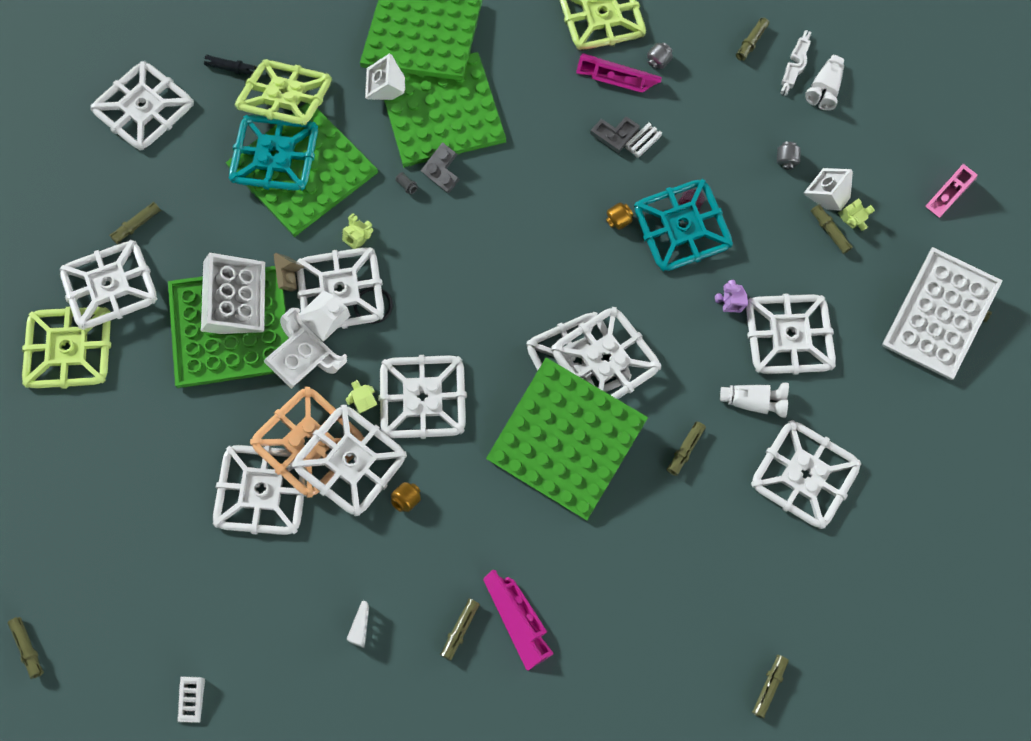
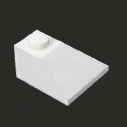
M391 54L386 55L367 68L366 99L393 100L404 93L405 77Z
M823 168L804 194L826 210L841 211L851 198L853 171L852 169Z
M323 291L299 313L302 322L324 342L350 317L348 308L339 299Z

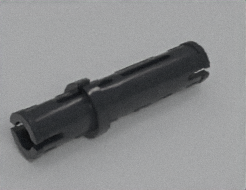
M206 55L204 58L211 60V62L204 61L205 66L233 71L239 75L242 73L252 76L254 71H250V69H257L256 65L245 64L240 60L232 61Z

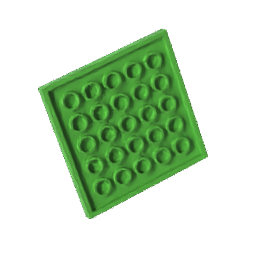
M378 0L360 60V67L368 68L386 55L391 54L402 73L463 81L482 0Z
M478 52L469 54L463 81L403 73L405 77L404 93L393 100H384L403 167L427 162L442 142L457 154L506 142V136Z
M305 103L299 108L301 113L305 115L311 104ZM316 109L309 120L318 125V135L314 150L315 159L312 161L305 189L293 191L270 188L268 190L263 187L245 185L294 237L378 173V169L318 109ZM275 125L265 134L275 135L277 125ZM284 125L281 136L293 137L305 128ZM310 135L295 144L294 152H307ZM258 139L248 145V147H256ZM274 150V151H272V152H270V153H271L272 156H274L276 153H279V152H277L276 150ZM241 153L237 172L251 164L254 155ZM232 158L225 162L229 169ZM292 159L290 169L301 180L305 160ZM256 169L244 178L264 180L267 170ZM273 171L271 181L294 183L286 172Z
M275 266L265 267L264 332L217 334L202 332L203 276L168 281L176 388L276 374L264 363V360L287 341L289 337L284 332L280 323L282 315L286 313L284 290L278 288Z
M545 358L486 459L585 520H588L648 417L552 360Z

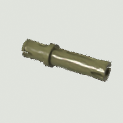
M761 17L748 38L743 40L741 48L736 53L738 60H746L748 54L755 49V44L769 26L767 18Z
M152 202L127 222L124 221L122 226L109 234L110 238L118 244L128 235L134 234L138 227L161 211L155 202Z
M820 204L815 206L811 213L820 223L819 226L826 230L843 254L850 251L853 246L834 224L833 218L824 211Z
M700 422L694 423L679 450L675 451L672 462L667 467V471L670 474L678 476L684 463L688 462L691 451L706 429L704 424Z
M468 599L454 629L447 636L448 640L440 653L442 657L452 661L459 644L463 643L462 638L480 606L478 602Z
M21 617L9 620L7 624L20 651V660L25 664L30 679L41 676L44 671L37 658L38 652L34 650Z
M781 655L776 656L771 671H768L766 674L768 678L752 710L754 715L765 718L779 683L783 681L782 676L789 663L787 658Z

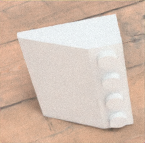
M209 253L203 262L201 331L217 334L264 332L265 262Z

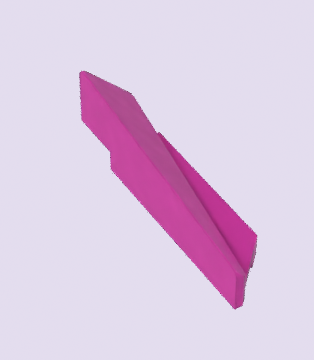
M587 54L580 56L576 71L577 74L593 75L592 79L641 93L660 83L662 79L660 76Z
M492 570L484 577L483 581L526 670H530L554 654L541 638V636L547 633V630L516 582L509 577L503 579L499 577L496 570Z

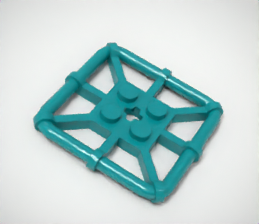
M261 115L243 116L236 143L232 148L234 152L229 169V180L232 183L258 186L268 190L270 188L293 191L304 190L309 179L312 161L315 159L314 150L318 135V125L315 122L308 121L307 125L302 126L301 124H293L277 119L269 120ZM253 122L277 124L275 135L262 134ZM284 125L305 128L293 137L281 136ZM247 126L258 137L256 147L243 146ZM310 135L307 152H294L295 144ZM274 150H276L277 152H279V153H276L274 156H272L271 153H270V152H272V151H274ZM241 153L254 155L253 162L237 172ZM292 159L305 160L301 180L290 169ZM256 169L267 170L264 180L244 178ZM273 171L286 172L294 183L271 181Z
M704 179L693 180L674 188L668 187L665 191L643 198L634 204L636 217L644 233V241L648 243L657 266L663 272L693 262H701V259L724 252L733 245L731 234L722 216L723 211L719 208L710 186ZM697 187L691 202L679 206L674 195ZM703 189L712 211L699 214L696 201ZM668 197L673 208L662 212L648 206V204ZM642 211L660 218L664 228L651 232ZM715 217L723 237L706 230L703 220ZM683 220L684 223H688L686 228L679 226L680 221ZM667 234L671 246L663 261L654 238ZM706 237L721 245L698 252L694 240ZM688 242L693 255L668 263L675 247Z

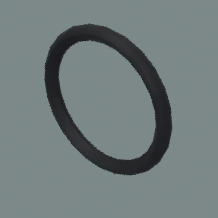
M374 287L366 288L359 292L360 297L366 292L374 291ZM382 289V293L387 297L389 301V309L381 320L379 319L378 321L371 322L369 324H376L384 321L392 312V298L384 289ZM357 304L353 305L356 316L361 317Z

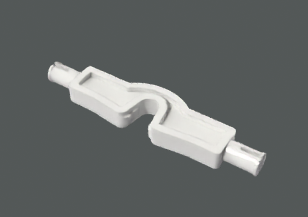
M808 30L804 31L802 38H799L790 56V59L798 64L789 62L786 66L785 75L781 83L783 88L780 92L783 95L785 91L784 96L788 95V91L790 88H793L797 76L803 72L806 66V53L811 42L809 40L811 32H808Z

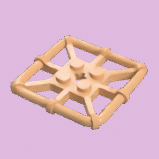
M310 387L300 390L280 410L277 409L274 412L275 415L250 439V445L275 469V473L283 476L301 494L306 495L307 498H312L313 495L320 491L312 487V484L308 481L307 487H305L286 468L305 446L304 438H312L313 432L319 430L322 426L311 417L310 397L330 415L336 410L317 391L310 389ZM305 397V418L295 425L285 415ZM340 416L337 421L343 426L342 416ZM279 421L283 422L291 430L283 439H261ZM349 422L350 433L362 442L365 437ZM328 432L325 434L336 444L341 440V438H334ZM319 441L304 460L326 458V452L330 448L322 441ZM262 446H283L292 455L280 464ZM345 456V458L347 459L346 462L349 463L354 458V456ZM312 466L306 467V470L312 474ZM330 470L320 481L326 485L335 473Z

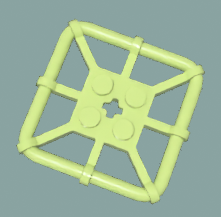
M560 0L565 15V24L568 25L573 43L578 50L605 45L614 46L615 43L638 39L646 34L645 24L639 10L640 4L636 0H629L628 3L619 5L617 0H570L581 5L584 12L571 14L567 0ZM600 10H603V12H606V13H605V14H600L599 12H600ZM633 11L637 24L623 18L621 12ZM586 19L589 27L581 39H579L574 22ZM621 25L634 32L614 36L611 27ZM605 28L608 38L586 42L594 30Z
M265 59L259 64L251 78H248L245 82L246 86L238 96L235 106L240 111L265 116L269 120L277 119L293 124H301L302 126L307 125L317 107L322 104L332 77L329 74L301 68L300 65L292 66ZM272 68L291 72L292 74L289 79L278 77ZM264 70L271 78L269 85L257 82ZM299 75L316 78V80L305 83L296 81ZM321 87L314 96L305 94L308 90ZM251 90L264 92L262 96L245 100ZM300 101L311 104L305 115L297 107ZM262 104L272 105L271 109L269 108L268 110L255 106ZM279 108L292 110L295 116L279 113L278 110Z
M70 306L65 309L31 311L28 314L25 345L22 346V352H24L22 384L26 388L61 387V389H67L69 386L103 384L106 381L109 349H111V320L103 323L102 341L87 342L88 332L92 328L82 330L78 327H71L73 314ZM87 307L79 308L81 315L84 314ZM97 307L91 319L110 313V310L106 307ZM65 316L64 327L50 328L40 317ZM35 321L47 332L46 344H33ZM66 343H69L70 348L64 350L62 346H65ZM101 348L99 373L86 362L87 349ZM45 351L44 362L31 372L32 353ZM69 365H83L95 377L68 379ZM50 366H61L60 379L35 381Z

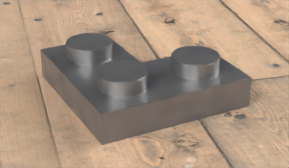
M625 117L615 128L603 119H600L591 129L590 134L619 153L626 143L639 131L640 125Z
M442 142L421 169V172L447 193H450L460 179L447 168L458 154Z

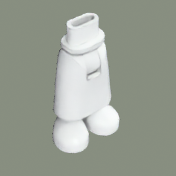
M832 55L831 59L820 70L811 85L812 88H809L805 93V98L809 104L817 105L822 96V91L825 89L819 108L828 111L836 108L838 103L836 97L840 89L844 69L843 58Z
M782 383L774 391H770V385H730V388L721 387L720 401L728 402V405L763 414H768V411H772L778 416L786 418L789 383Z

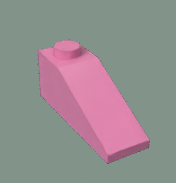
M962 164L925 207L940 218L975 181L978 175Z

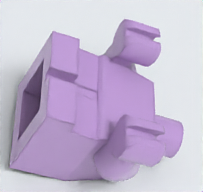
M729 280L723 286L724 296L720 293L716 294L715 301L716 303H725L723 312L741 313L748 305L747 294L742 285L736 284L735 280Z

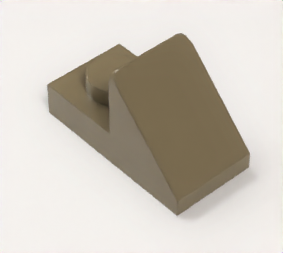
M278 253L273 254L278 288L290 292L297 290L295 272L304 268V265L288 256Z

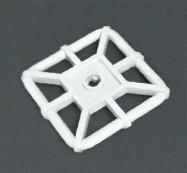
M141 61L121 79L115 80L113 85L91 104V111L109 126L114 134H118L138 150H144L166 130L169 131L172 125L194 105V100L173 83L170 77H166L154 66L146 63V61ZM147 71L161 81L153 89L146 85ZM140 72L139 84L131 91L128 90L124 85ZM166 88H170L181 98L163 99L159 94ZM118 90L125 94L118 102L104 103ZM139 103H145V105L140 107ZM182 106L167 121L158 114L165 107ZM120 109L125 114L114 122L101 111ZM152 118L156 119L162 125L144 140V125ZM131 119L138 124L137 141L122 129Z
M133 240L102 251L96 250L93 254L62 265L59 269L66 292V302L70 305L78 328L82 330L116 318L121 319L124 315L145 308L152 303L155 304L157 301L156 290L150 276V268L146 265L137 242ZM122 251L116 262L104 266L102 258ZM134 252L139 267L124 272L123 265L130 254ZM96 260L99 268L89 272L75 269ZM68 275L85 279L87 286L73 291ZM141 275L148 292L130 287L128 280ZM106 281H109L111 283L108 286H103L106 284ZM90 294L92 301L81 316L77 300ZM130 294L145 300L119 309L116 299ZM111 301L114 309L113 312L90 320L99 305Z
M357 248L344 251L332 250V253L299 258L297 262L304 265V268L296 271L299 290L297 298L300 299L301 311L308 306V297L317 296L326 291L334 295L345 306L358 304L372 313V315L348 318L338 328L346 329L348 326L371 323L384 317L381 289L383 283L382 279H380L377 256L373 248ZM362 255L353 267L340 269L339 259ZM370 259L372 279L358 281L357 272ZM333 260L334 270L320 272L311 266L310 263ZM304 269L319 278L320 288L306 290ZM338 285L344 287L341 292L335 291ZM374 287L376 308L360 298L359 289Z
M783 294L782 296H761L748 299L746 313L749 332L747 336L750 339L752 361L757 373H792L793 375H798L804 372L829 371L836 367L832 337L834 331L831 328L828 305L823 295ZM815 302L805 314L791 313L790 303ZM783 303L785 314L774 315L761 304ZM820 305L823 328L810 329L809 316ZM754 309L770 321L771 330L756 331ZM789 329H791V331L796 335L790 337L789 335H787V332ZM811 336H825L827 356L813 346ZM772 337L773 350L760 362L757 338ZM808 351L823 364L799 365L797 352ZM790 352L792 365L766 366L776 353Z
M617 307L606 309L586 323H580L578 328L559 339L551 347L555 359L563 368L580 378L592 372L599 381V389L603 390L606 381L616 376L623 386L611 395L616 399L621 398L627 393H632L634 388L654 376L658 370H661V363H659L657 356L642 339L643 335L635 330ZM610 316L607 335L596 341L589 329ZM615 317L631 336L630 339L621 345L612 335ZM582 333L591 344L584 350L562 347ZM637 343L651 362L631 359L625 352V349ZM604 354L610 356L609 362L601 360ZM563 355L580 357L587 367L575 373ZM629 366L649 369L631 382L627 381L621 371Z
M593 311V313L584 314L564 324L561 322L557 324V327L528 340L526 343L527 350L537 371L542 362L536 351L554 356L551 348L538 344L539 342L557 334H561L564 337L567 335L566 330L576 327L582 322L589 321L598 313ZM602 320L597 326L604 337L608 333V328ZM584 336V338L573 343L570 341L564 347L584 350L591 344ZM563 355L575 373L587 367L583 360L582 364L579 365L573 362L576 357ZM627 367L621 373L627 381H630L632 375L630 374L629 367ZM592 372L582 378L594 385L591 376L594 375ZM616 379L605 384L603 391L608 392L622 384Z
M424 355L384 359L381 362L380 395H378L381 431L390 438L421 437V439H426V437L462 434L465 431L466 425L465 398H467L463 359L459 356L424 357ZM451 363L438 377L425 378V364ZM419 364L420 378H405L393 365ZM456 369L457 392L442 393V382ZM388 371L403 383V394L388 395ZM425 393L428 397L424 399L425 401H421L420 398H417L418 395ZM457 399L458 423L442 410V400ZM403 401V413L388 426V402ZM426 416H440L452 428L426 429ZM407 417L421 418V430L394 431Z
M341 405L330 415L319 430L313 432V437L296 455L294 462H292V468L321 491L320 494L322 496L326 495L346 512L354 516H360L378 494L387 488V483L402 466L407 455L406 451L399 444L379 430V426H374L354 409ZM348 415L369 431L362 442L350 434ZM342 416L344 436L336 444L325 434L337 419ZM373 436H376L395 452L376 454L366 444ZM319 441H322L332 449L326 458L304 460ZM353 455L355 463L348 464L345 456L350 457ZM396 459L382 478H379L369 470L375 460ZM325 465L335 474L325 485L303 467ZM365 475L376 485L359 505L357 482ZM339 477L351 486L353 506L330 489Z
M791 420L782 428L771 448L766 450V456L755 472L751 485L761 495L781 506L785 512L789 511L808 524L824 529L831 522L842 501L846 500L847 492L857 477L862 464L853 454L829 441L830 438H824L803 424ZM796 430L820 444L814 456L802 449ZM789 432L795 449V454L791 460L778 453ZM826 447L849 462L829 466L819 460V457ZM773 459L786 466L781 476L761 479ZM851 469L840 490L826 483L830 473ZM801 471H809L811 478H803ZM783 483L793 489L786 501L763 486ZM821 488L835 496L824 517H822L817 501V495ZM798 493L810 500L815 518L792 504Z
M229 445L223 456L219 482L216 483L217 495L213 512V525L224 530L251 532V534L288 535L298 532L297 529L301 522L303 502L306 495L301 494L295 488L282 487L284 477L277 475L275 470L268 469V463L264 459H262L261 468L247 467L236 453L258 454L252 446L234 445L231 447ZM271 446L263 447L272 456L290 457L292 455L287 449L271 448ZM231 457L234 458L243 470L241 484L227 483ZM292 463L286 468L288 471L293 469ZM299 475V481L306 487L307 481ZM261 484H264L266 490L263 491L262 494H259V491H257L256 488H259ZM225 490H240L238 502L221 515ZM281 494L296 495L292 523L279 508ZM242 508L254 509L252 524L225 522ZM261 509L276 511L288 527L259 525Z

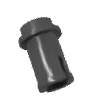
M403 172L396 176L395 181L405 189L407 194H414L417 191V183L411 181Z

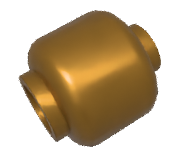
M617 203L607 210L608 218H606V221L611 228L615 227L621 230L632 222L634 214L627 204Z
M403 482L391 494L392 505L400 512L411 511L421 500L419 487L414 483Z

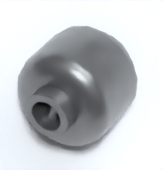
M664 42L662 44L656 43L647 53L648 64L654 69L665 68L673 58V50Z
M783 142L777 149V163L783 166V169H793L794 166L800 163L801 148L795 142Z

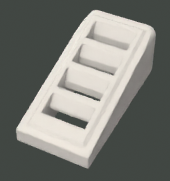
M366 601L361 602L347 637L349 643L362 648L365 645L369 604Z
M181 677L178 722H200L205 684L204 678ZM188 684H196V688H188ZM187 693H196V697L186 696ZM186 702H196L195 706H185ZM185 711H195V715H184Z

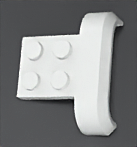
M291 308L282 315L280 323L289 339L264 360V363L291 389L317 366L327 373L334 374L347 362L346 354L343 356L336 355L302 322L299 316V308Z

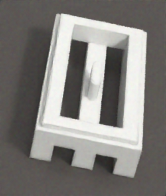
M649 122L626 143L625 148L639 158L662 136V132H658L657 128L652 127V124ZM649 130V132L642 139H640ZM652 134H654L655 136L652 137V138L637 152L636 149L639 148Z

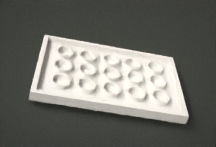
M932 247L881 346L949 380H953L1003 280Z

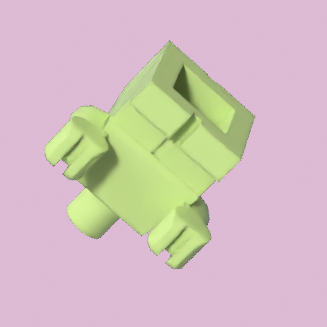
M857 199L838 212V214L852 229L858 226L861 231H864L868 228L864 221L869 218V214L874 212L875 209L872 205L864 208L861 200Z
M351 214L348 217L349 226L343 229L342 241L351 248L357 249L371 237L373 228H371L372 224L370 221L365 223L360 220L356 221L358 217L354 216L355 214Z
M358 380L351 383L354 390L345 399L348 405L354 403L359 414L377 406L372 395L375 393L373 386H361Z

